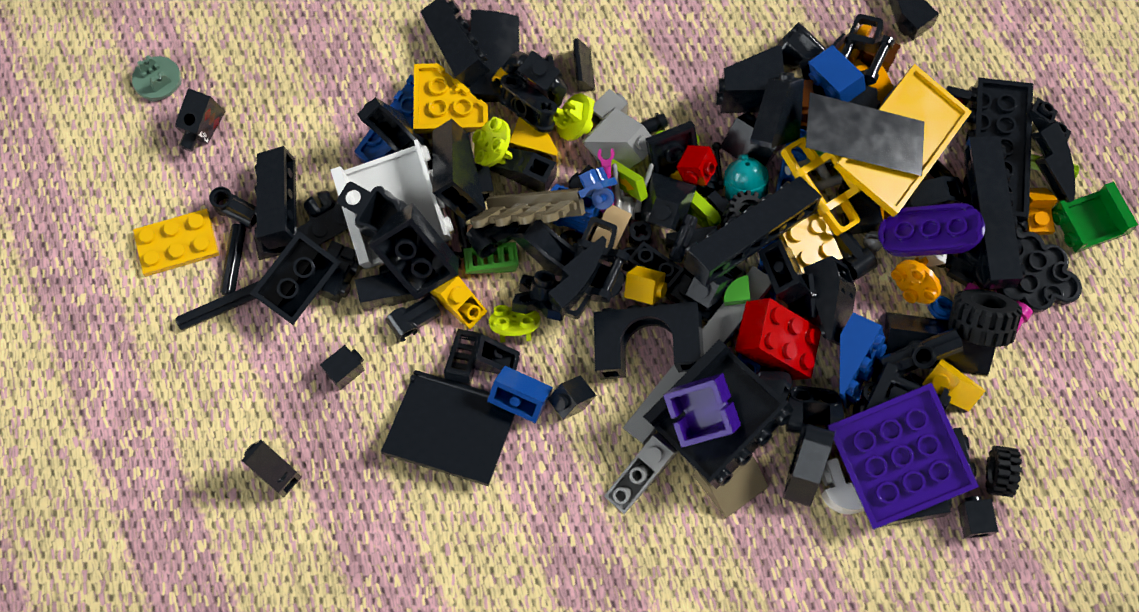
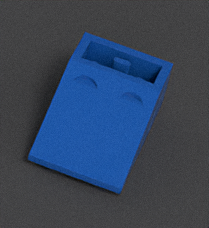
M854 312L840 334L839 393L843 406L846 409L850 407L851 403H857L862 393L860 388L863 382L870 380L875 369L872 366L877 358L885 354L887 349L882 325Z

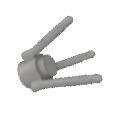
M614 163L612 165L613 177H615L618 183L614 186L615 206L631 213L630 220H634L635 213L641 212L642 202L637 200L635 203L634 198L623 196V190L619 186L617 164ZM652 163L649 164L644 177L646 189L654 167Z

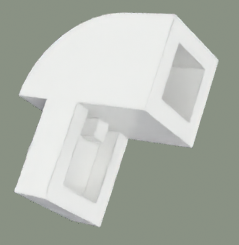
M838 459L828 460L822 475V481L825 486L829 485L830 488L825 489L821 494L824 502L832 510L841 514L863 512V506L852 482L848 484L845 482Z

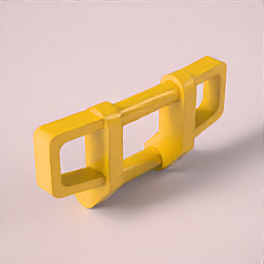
M802 137L786 146L781 151V155L794 178L796 179L800 176L821 195L808 174L829 160L835 166L841 156L824 153L819 157L815 150L805 148L806 138ZM796 147H800L811 161L801 168L791 152ZM841 173L840 175L850 189L828 203L822 196L816 210L836 236L841 235L860 222L858 214L848 199L861 192V190ZM839 205L849 219V224L844 227L837 222L830 212Z

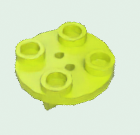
M579 93L570 97L562 109L557 108L553 121L561 138L567 141H575L583 134H588L593 127L591 120L594 99Z
M494 116L481 129H477L474 132L472 141L475 143V163L484 167H491L497 163L506 164V159L511 160L513 158L512 153L507 150L511 131L508 123L503 119Z
M507 305L494 307V313L489 318L490 329L500 334V343L506 342V336L526 335V341H532L531 332L535 331L541 323V317L537 311L523 314L513 312L512 307Z

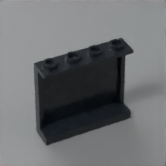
M720 339L672 388L723 373L731 394L727 402L734 403L741 426L733 434L681 448L673 424L682 416H685L684 411L679 416L671 419L663 396L643 416L715 489L726 485L733 477L732 473L739 466L747 464L752 458L754 450L759 445H765L771 439V433L778 426L785 425L790 420L791 413L794 411L787 400H784L734 355Z

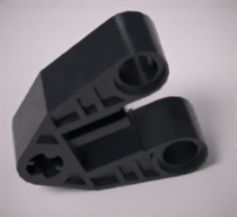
M802 423V429L799 439L795 444L796 449L793 452L794 456L793 460H791L792 463L790 464L783 494L784 500L808 507L811 506L830 454L835 431Z

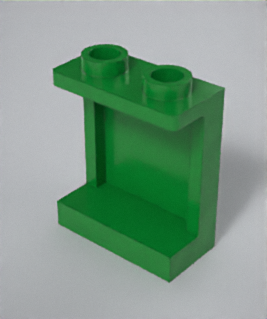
M1114 182L1105 184L1098 192L1075 199L1072 202L1059 201L1052 209L1054 223L1058 226L1060 225L1064 232L1066 245L1072 247L1075 253L1128 235L1138 226Z

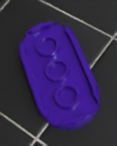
M966 203L905 207L894 217L889 216L886 220L884 218L878 229V238L884 250L897 257L957 254L969 251L979 244L985 233V222L981 213Z

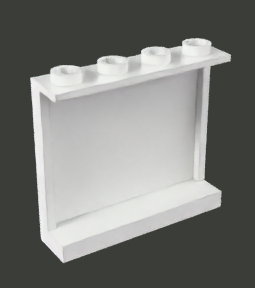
M417 139L414 140L415 146L347 170H343L340 166L330 169L338 196L348 182H353L370 192L374 187L382 186L396 198L404 201L407 206L413 203L444 242L452 240L450 232L454 231L450 217H445L442 209L446 207V204L432 193V169L430 170L427 162L431 160L427 146L422 147ZM352 190L346 195V201L350 205L357 204L361 198L360 193L356 190ZM342 207L359 265L369 269L383 264L382 260L368 245L372 238L363 235L359 228L356 227L355 218L357 214Z

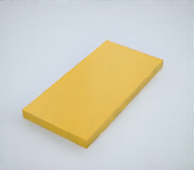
M916 64L909 68L878 110L925 121L922 176L841 157L834 166L836 170L892 217L900 212L972 112Z

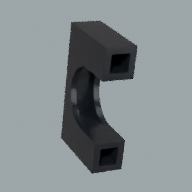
M682 300L676 304L659 302L647 307L631 305L627 309L605 308L602 311L594 312L595 372L600 380L626 377L627 343L635 332L648 326L662 327L672 334L674 365L678 373L687 372L704 355L702 312L698 302L692 300Z

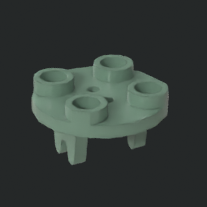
M147 55L145 60L138 61V66H136L132 74V84L135 91L143 98L152 102L171 96L181 85V72L177 64L170 58Z

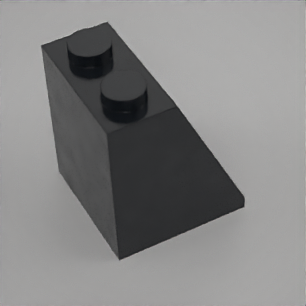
M782 45L772 47L724 68L722 78H718V90L715 91V105H720V113L759 112L768 79L779 77V73H784Z

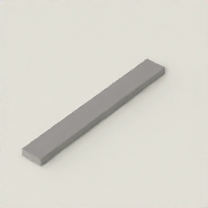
M753 266L747 273L750 283L751 301L763 299L773 287L768 275ZM723 303L702 329L704 354L719 339L724 344L728 343L741 326L745 304L725 306ZM673 365L624 425L623 429L645 445L657 430L643 416L686 372L678 373L675 365Z

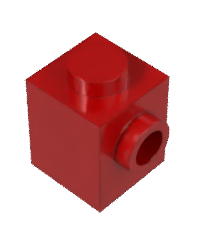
M688 145L677 165V169L683 182L707 186L711 176L715 173L718 163L710 146Z

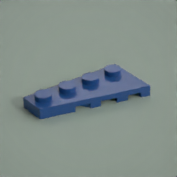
M410 75L406 80V85L397 92L390 106L400 111L413 129L414 77ZM370 129L354 152L363 163H367L393 154L395 151L378 134Z

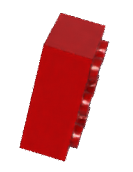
M771 298L746 301L735 351L768 370L788 372L792 380L811 379L821 331L817 326Z

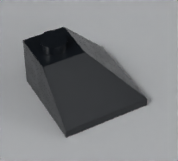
M652 172L647 186L648 198L642 201L641 212L635 214V220H643L650 225L678 232L680 226H682L684 216L688 214L697 186Z

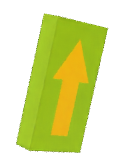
M613 159L612 165L614 163L617 164L620 189L640 202L647 199L648 193L644 178Z

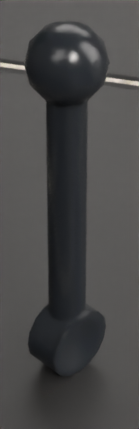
M714 142L712 149L715 151V158L718 163L719 189H723L720 161L721 144Z

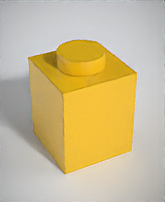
M636 266L626 274L624 297L650 305L655 304L666 294V273Z

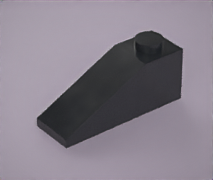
M889 0L899 31L902 35L908 36L912 41L933 27L939 16V13L926 0Z

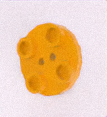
M918 257L914 260H903L891 272L892 279L896 282L899 289L903 291V298L909 303H933L941 294L940 280L926 266L929 262L927 257H923L921 260Z

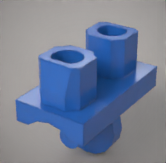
M603 167L591 169L579 175V179L584 189L578 191L581 199L592 196V203L601 210L612 206L614 194L608 187L618 184L615 177L608 179Z

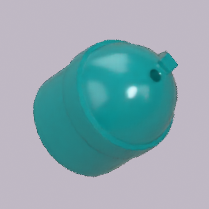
M748 154L739 155L738 159L729 164L725 170L723 180L725 197L730 201L735 194L737 195L740 191L745 193L746 190H750L751 195L754 192L759 193V199L762 196L765 197L768 194L769 174L766 167L755 158L748 157Z

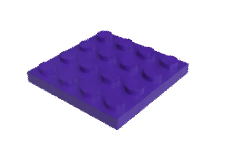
M932 383L827 426L829 430L835 431L833 441L873 530L979 487Z

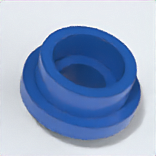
M939 296L935 302L928 304V309L934 318L949 320L953 302L947 297Z

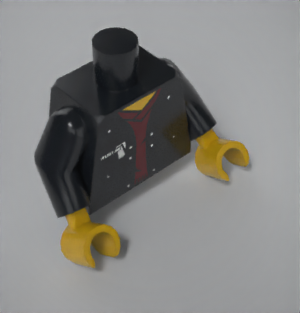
M521 51L514 52L492 78V81H494L495 78L501 80L502 76L506 74L517 75L545 97L554 101L557 104V108L561 106L567 93V85L564 83L561 71L534 51H530L527 54Z

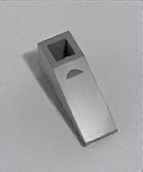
M659 432L654 434L604 497L625 514L678 454V451Z

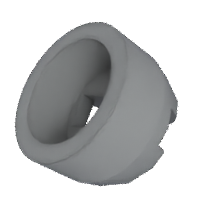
M878 231L868 232L863 239L864 247L868 248L871 252H877L883 247L880 241L877 240L879 239Z

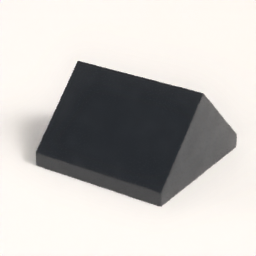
M746 112L736 118L721 144V149L736 159L741 154H748V157L755 158L766 167L783 145L768 148L750 144L757 117Z

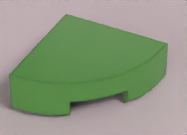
M748 275L737 278L728 286L724 295L725 306L745 304L746 301H751Z

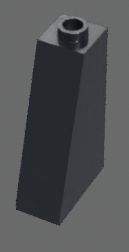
M450 119L433 130L432 193L464 221H468L485 211L486 206L468 133L453 119Z

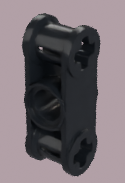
M514 74L502 76L500 81L502 93H500L498 99L500 104L506 106L535 130L542 133L551 132L555 126L553 116L557 112V104L523 81L521 77Z

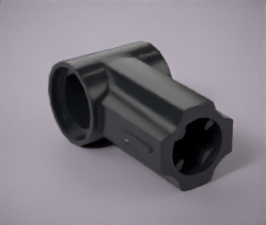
M217 187L211 191L209 200L216 213L221 216H227L249 229L255 226L257 217L254 205L232 194L226 187ZM228 199L225 204L218 205L221 200Z
M512 222L506 226H496L495 223H492L482 228L472 227L465 237L480 258H486L492 255L498 249V246L512 240L511 236L519 225L518 222Z
M849 230L839 236L833 235L843 257L841 260L849 267L853 280L859 279L878 266L875 255L868 248L863 249Z
M428 295L408 308L401 307L392 311L386 317V322L398 341L403 342L407 336L417 334L420 327L441 316V311L434 299Z

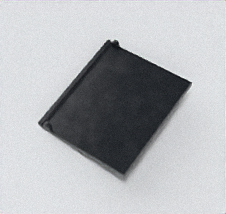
M415 370L414 374L410 376V384L382 447L381 454L489 487L515 414L487 402L490 394L488 391Z

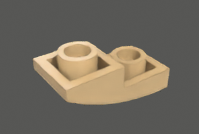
M614 205L605 210L602 220L615 224L618 228L613 249H616L632 214ZM597 227L591 242L594 243L604 236L606 238V248H608L612 233Z

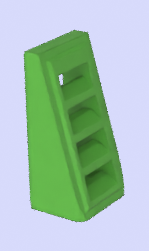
M507 242L498 246V249L487 257L488 264H484L483 258L477 255V266H473L472 256L477 255L473 248L463 249L465 274L516 272L519 265L516 242ZM504 254H508L509 261H505ZM494 255H498V263L494 262Z

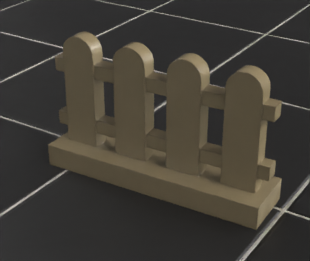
M581 188L499 195L486 198L488 210L483 211L477 217H472L470 223L473 225V228H482L492 223H495L496 226H506L519 221L520 225H524L541 219L543 223H549L564 217L582 216L586 212L583 198L581 199L578 193Z

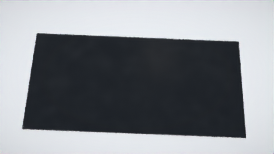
M810 92L805 148L922 176L925 121Z

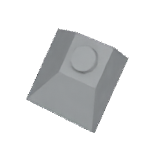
M613 108L587 135L582 143L600 165L601 161L598 158L599 149L601 148L602 157L609 159L611 157V149L613 148L615 152L613 159L630 169L648 155L645 138L652 135L641 123L619 109Z

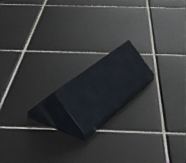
M886 312L884 336L886 337L885 344L887 349L884 355L906 347L913 340L922 341L949 330L948 320ZM961 339L963 351L943 358L960 372L988 376L996 347L981 346ZM925 349L917 352L916 360L923 358ZM940 360L936 361L930 368H934Z

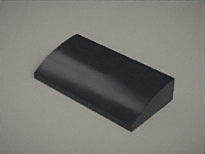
M471 10V32L479 41L477 47H480L487 55L488 60L486 63L491 71L470 86V93L484 102H499V95L502 93V88L500 87L501 80L495 78L492 81V78L497 70L503 67L509 57L514 52L519 51V16L498 11Z

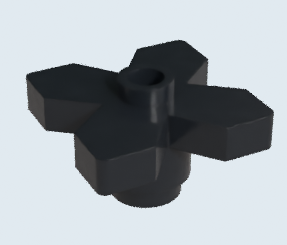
M546 270L536 272L535 276L522 275L519 283V292L521 293L515 294L512 302V311L528 314L535 310H540L546 318L562 321L564 316L552 310L548 294L560 281L555 279V275L552 272Z

